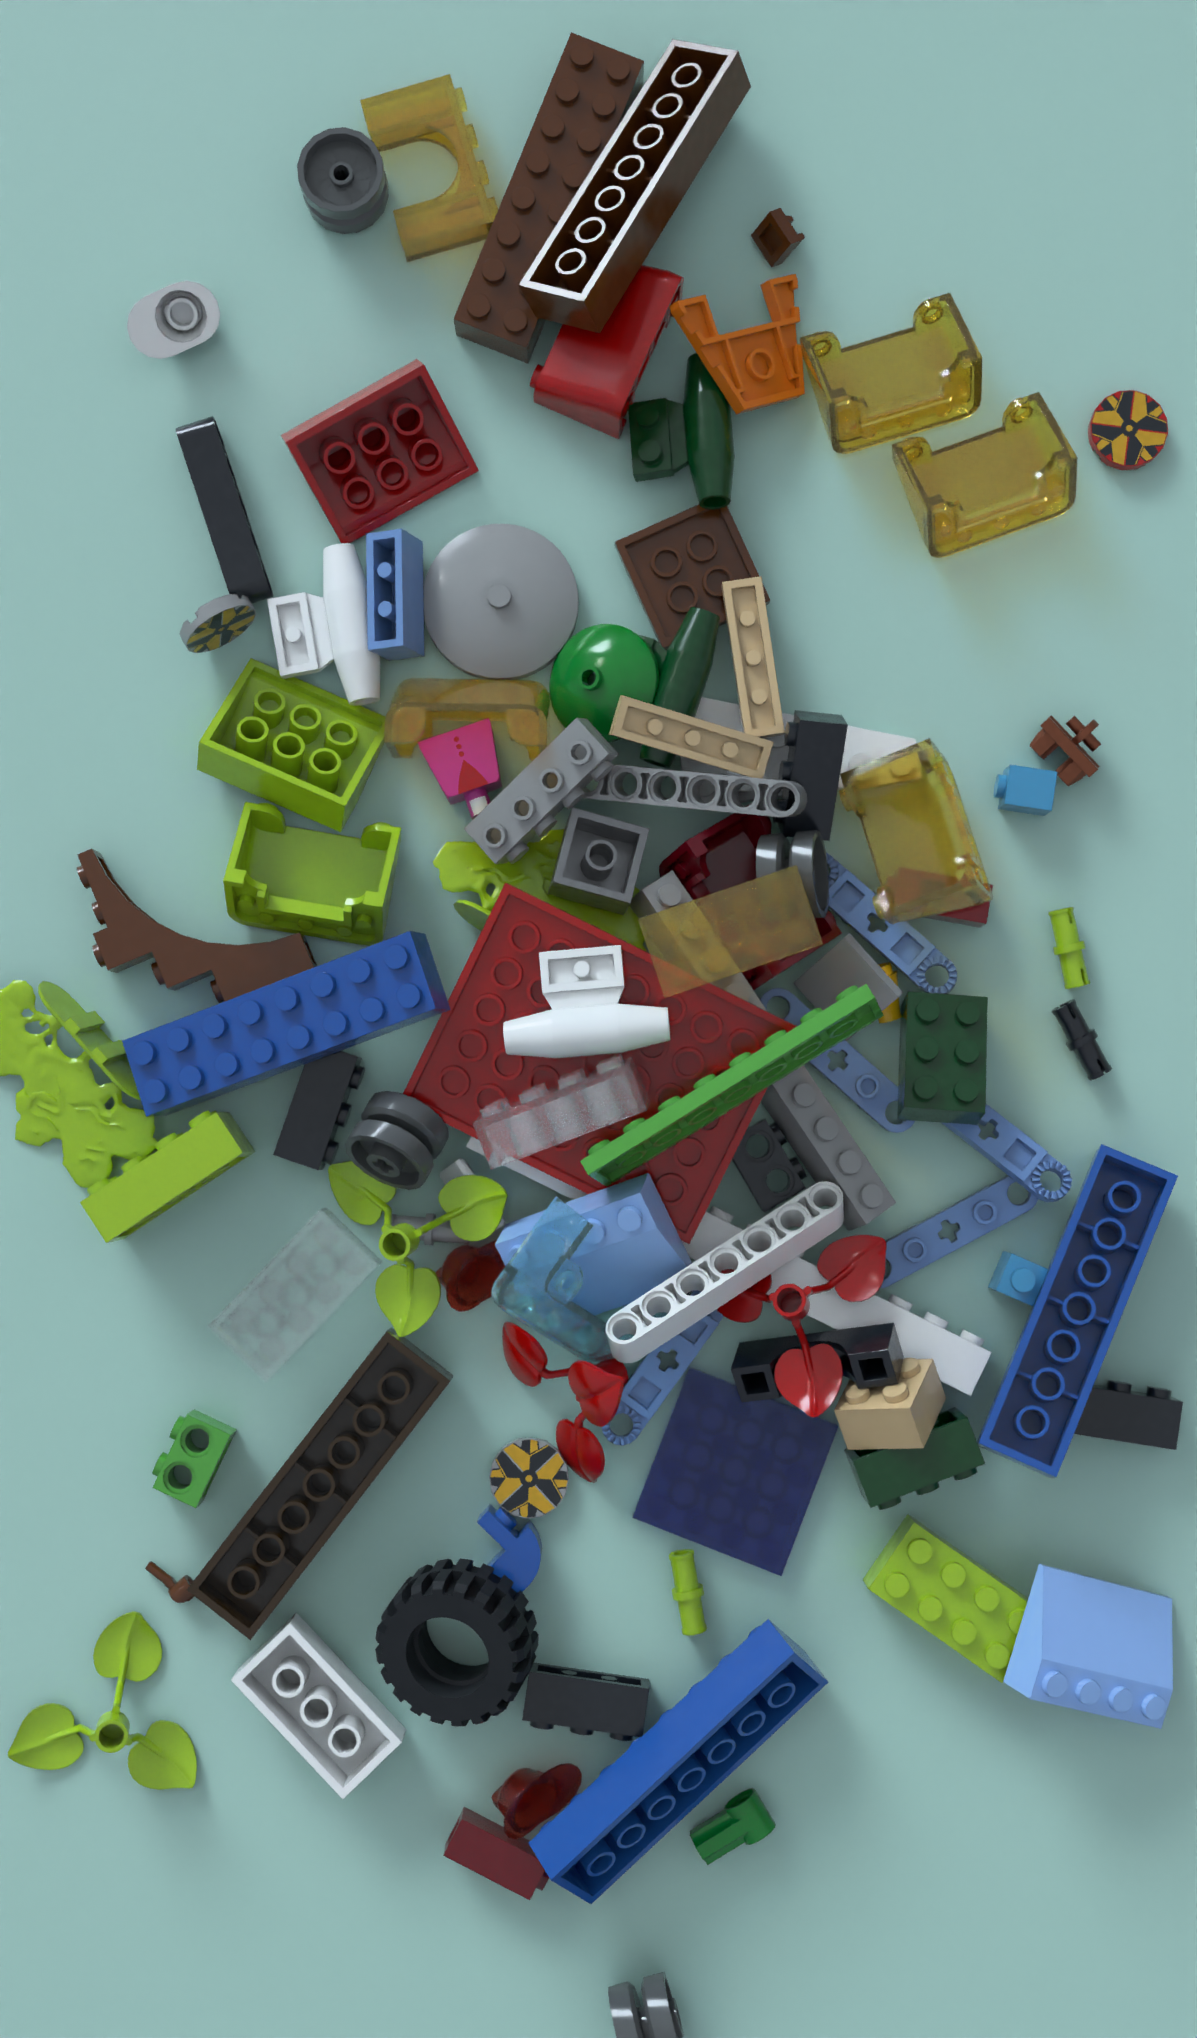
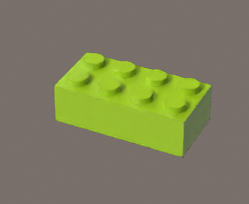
M207 1110L188 1122L191 1127L190 1130L184 1134L183 1132L177 1135L175 1132L171 1133L154 1145L157 1149L155 1153L144 1157L142 1155L136 1156L120 1167L123 1171L122 1175L119 1177L114 1176L111 1179L105 1177L87 1189L90 1196L80 1203L106 1243L125 1239L255 1153V1150L229 1112H217L216 1110L210 1112Z
M907 1514L863 1578L864 1583L874 1594L996 1680L1003 1683L1028 1598Z

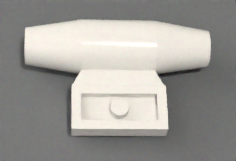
M350 543L331 545L323 549V597L302 592L267 599L280 677L286 679L318 673L334 661L349 705L358 706L375 703L380 700V655L368 651L367 581L355 546Z
M621 945L539 952L542 993L552 1009L503 1023L504 1045L508 1055L567 1058L613 1054L671 1040L668 1007L618 1004L625 988Z

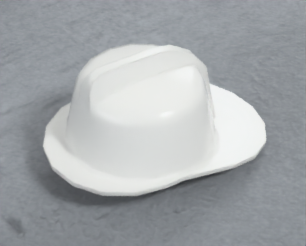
M186 280L170 284L144 296L134 304L128 314L127 330L129 338L137 350L148 357L163 359L175 356L205 342L213 336L219 325L220 310L218 302L211 291L200 283Z

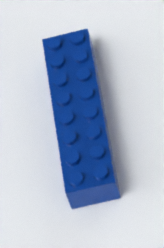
M408 931L125 1039L122 1042L146 1117L167 1116L451 1009L426 934Z
M1103 1144L1097 1149L1049 1264L1047 1275L1031 1308L978 1437L977 1443L979 1447L1049 1478L1057 1477L1178 1175Z
M769 1619L761 1626L753 1629L741 1645L732 1653L724 1656L711 1673L702 1681L694 1684L681 1701L672 1709L664 1712L651 1729L642 1737L634 1740L621 1757L612 1765L604 1768L599 1777L582 1793L574 1796L569 1805L552 1821L544 1824L539 1833L528 1842L550 1880L589 1904L598 1899L828 1683V1680L806 1652Z

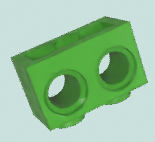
M195 1409L188 1413L186 1417L179 1416L169 1438L175 1441L168 1454L162 1452L153 1469L152 1474L157 1476V1479L152 1488L197 1508L204 1501L237 1429ZM193 1429H202L208 1434L209 1445L207 1448H199L193 1444L191 1439ZM177 1465H183L191 1471L192 1481L190 1484H181L176 1480L174 1469Z

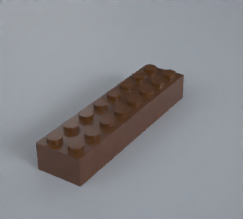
M571 32L454 316L457 336L527 364L529 363L546 320L535 317L519 284L640 92L644 75L643 60Z
M672 39L519 284L535 317L596 333L602 331L751 88L739 51Z

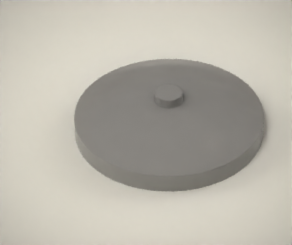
M483 525L457 536L436 556L428 570L423 586L424 620L436 648L457 669L483 680L513 681L526 678L541 671L556 659L563 646L571 639L577 622V584L566 558L544 536L517 525Z

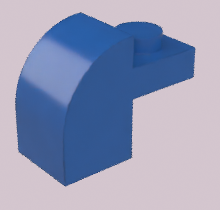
M490 1504L479 1515L477 1523L503 1549L487 1565L494 1568L493 1574L500 1578L506 1575L514 1583L511 1588L516 1593L519 1591L523 1592L534 1580L540 1566L542 1544L539 1533L530 1520L518 1531L514 1528L518 1523L509 1512L502 1507L496 1510Z

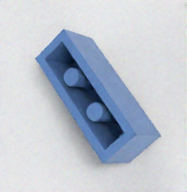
M402 528L366 534L368 651L377 653L389 661L424 657L423 541Z

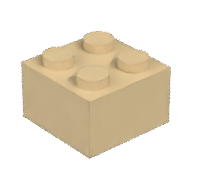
M904 1358L898 1384L858 1389L856 1384L850 1379L834 1412L848 1450L924 1448L946 1400V1396L933 1359Z

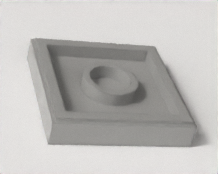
M850 933L794 982V985L813 1006L822 1010L836 1003L835 998L837 995L854 985L860 988L867 984L876 998L881 1011L903 993Z

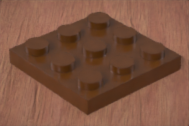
M698 504L615 541L614 544L658 642L666 650L669 648L690 607L701 608L720 617L719 626L727 623L721 587L722 582L760 577L727 506L721 509L709 510L700 507ZM763 585L765 603L768 605L770 598Z

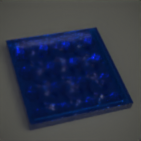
M689 1366L632 1518L782 1576L838 1425L820 1417L811 1418L802 1410L774 1399L741 1403L736 1384Z

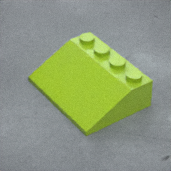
M250 658L199 741L197 770L341 832L361 796L393 725V720L360 705H349L348 700L296 677L283 679L280 677L279 670Z

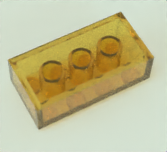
M797 865L638 919L664 998L823 944Z

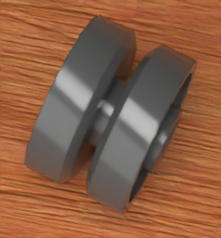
M346 127L330 128L313 136L302 149L297 164L298 182L306 206L313 219L325 229L341 234L357 233L372 226L384 213L389 197L383 160L375 143L362 132Z
M820 831L796 832L791 844L785 834L782 833L763 834L760 836L756 850V879L759 902L766 921L790 920L795 908L803 919L825 918L829 904V873L826 849Z
M391 1091L374 1093L361 1114L362 1121L356 1124L345 1143L346 1153L357 1167L381 1183L407 1190L420 1188L425 1183L434 1166L433 1160L441 1153L449 1138L448 1127L436 1112L413 1097Z
M665 1972L643 1977L641 1984L643 2006L640 2004L635 1987L630 1982L608 1987L616 2038L684 2037L675 1998L672 1997Z

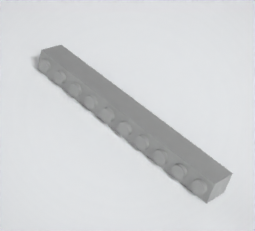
M673 870L643 888L632 898L630 907L641 920L667 962L766 1010ZM804 1065L767 1088L761 1100L762 1104L776 1122L815 1183L829 1181L838 1185L842 1190L844 1205L843 1224L848 1231L868 1224L896 1203Z

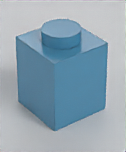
M1009 765L1003 771V775L998 774L996 777L994 798H999L998 809L1039 816L1047 815L1052 811L1057 772Z
M1003 1251L988 1287L1033 1306L1049 1269L1015 1254Z

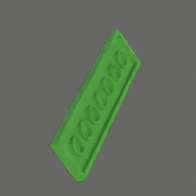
M867 984L860 988L854 985L845 989L835 998L836 1003L824 1010L816 1008L808 1012L800 1019L801 1024L791 1031L781 1030L774 1033L765 1040V1047L752 1055L750 1052H745L734 1058L729 1063L730 1068L720 1075L710 1074L697 1081L693 1086L695 1090L682 1098L674 1096L666 1100L658 1107L659 1112L647 1120L639 1118L632 1121L623 1128L624 1134L610 1142L607 1139L595 1144L588 1150L589 1156L580 1161L590 1177L606 1187L881 1018L884 1015Z

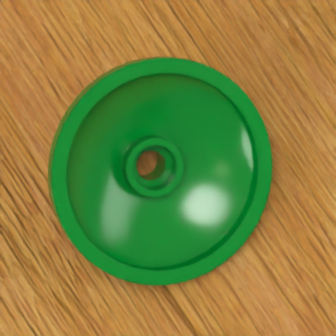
M598 624L585 628L567 641L554 661L549 681V694L554 713L565 728L576 718H584L589 720L608 743L622 739L609 735L620 695L652 704L659 684L657 660L647 642L628 628L615 624ZM595 673L596 679L592 685H589V676Z

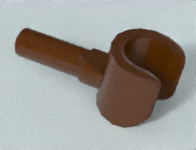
M152 1561L148 1563L145 1569L165 1584L164 1586L169 1589L168 1593L172 1600L177 1603H184L194 1597V1595L187 1591L194 1581L190 1576L185 1575L177 1582Z

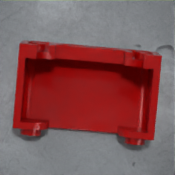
M641 265L600 333L562 324L544 366L538 364L531 377L530 387L535 389L534 403L619 439L627 423V420L622 417L626 416L629 406L633 404L635 391L664 327L667 328L670 316L673 317L669 306L676 301L682 300L684 277L668 270Z

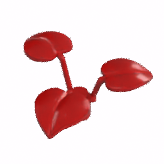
M854 1235L841 1238L829 1244L820 1254L817 1262L819 1273L829 1281L826 1284L813 1287L806 1286L804 1289L795 1284H784L775 1293L767 1295L766 1293L772 1286V1276L769 1274L717 1309L718 1312L731 1321L747 1323L759 1318L764 1301L773 1303L775 1310L784 1319L792 1321L802 1350L790 1349L781 1355L775 1366V1382L784 1398L811 1418L819 1417L833 1404L842 1384L843 1366L839 1355L830 1345L818 1344L809 1348V1343L800 1321L809 1312L810 1301L808 1297L813 1294L829 1291L833 1287H835L837 1294L842 1299L849 1302H863L873 1297L881 1288L886 1271L887 1243L881 1237ZM725 1269L722 1270L720 1273L729 1274L731 1272H734L735 1270Z
M508 1321L505 1322L502 1330L504 1355L511 1372L518 1380L527 1386L535 1387L541 1383L542 1377L544 1379H553L568 1376L569 1385L576 1395V1401L580 1402L582 1412L575 1418L574 1423L565 1418L558 1422L556 1427L557 1446L567 1465L577 1475L588 1482H597L605 1467L604 1451L597 1437L589 1429L583 1427V1422L587 1418L592 1424L603 1427L612 1421L620 1404L623 1387L628 1382V1373L624 1364L610 1356L596 1365L578 1360L570 1368L554 1371L545 1368L548 1363L547 1355L539 1342L516 1324Z

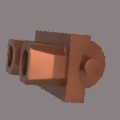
M1051 715L1040 725L1043 729L1035 736L1030 743V747L1043 760L1058 746L1064 750L1069 758L1055 771L1069 787L1085 775L1088 777L1092 776L1100 767L1079 745L1083 741L1092 752L1101 745L1091 733L1099 724L1093 719L1084 726L1074 715L1066 723L1076 734V736L1072 737Z

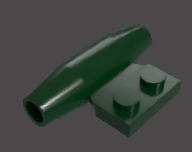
M694 353L687 360L683 404L667 400L666 398L635 402L629 406L633 476L636 482L671 477L689 465L700 507L715 510L724 508L731 502L735 459L731 408L698 354Z
M690 607L668 650L655 639L641 636L652 649L659 668V684L652 703L653 705L691 717L696 716L713 664L720 621L718 615L701 608ZM641 745L639 757L641 760L659 767L670 768L676 757L675 754Z

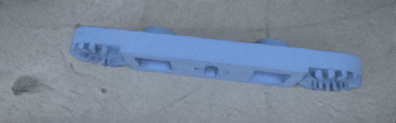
M826 853L827 863L831 869L829 875L828 908L923 992L950 993L957 981V971L952 961L936 949L932 943L848 869L835 860L833 856ZM871 915L879 918L881 915L886 916L885 926L887 930L882 932L877 929L874 933L870 932L868 929L871 923L868 918ZM941 966L945 968L949 975L947 983L940 987L929 985L926 981L925 973L930 967Z
M783 988L771 989L760 998L766 1010L767 1003L771 998L782 997L788 1003L789 1011L783 1019L797 1026L801 1024L800 1019L811 1011L790 991ZM845 1040L809 1061L815 1069L885 1130L895 1133L904 1132L914 1124L915 1121L904 1120L902 1123L895 1125L887 1120L885 1110L891 1102H898V1087ZM842 1050L846 1054L843 1059L847 1065L845 1069L842 1070L839 1067L833 1070L829 1069L828 1064L831 1060L827 1054L830 1051L836 1054Z
M987 1104L985 1114L979 1121V1124L982 1126H986L988 1123L993 1124L995 1128L992 1133L996 1136V1139L990 1136L985 1140L981 1139L978 1136L981 1129L977 1125L942 1123L1039 1200L1056 1202L1062 1199L1070 1190L1072 1178L1067 1167L1049 1155L1048 1151ZM1045 1171L1056 1173L1061 1180L1060 1189L1055 1192L1044 1190L1045 1188L1040 1183L1041 1173Z
M1008 1175L886 1240V1260L889 1262L890 1269L887 1276L884 1277L881 1288H886L1028 1212L1036 1205L1038 1198L1029 1192L1028 1198L1022 1204L1015 1205L1011 1203L1008 1199L1007 1191L1009 1186L1016 1181ZM944 1220L949 1224L956 1223L958 1225V1229L954 1231L955 1239L953 1241H950L947 1237L940 1238L938 1232L943 1229L941 1222Z
M691 1291L689 1295L695 1296L700 1294L701 1291ZM717 1309L643 1358L628 1379V1382L624 1385L620 1404L615 1414H627L633 1421L632 1430L626 1435H617L612 1432L610 1423L602 1427V1432L609 1442L615 1445H626L632 1443L638 1437L724 1317ZM671 1349L677 1352L675 1355V1360L678 1362L677 1367L668 1366L665 1370L659 1367L661 1360L657 1356L660 1351L668 1353Z

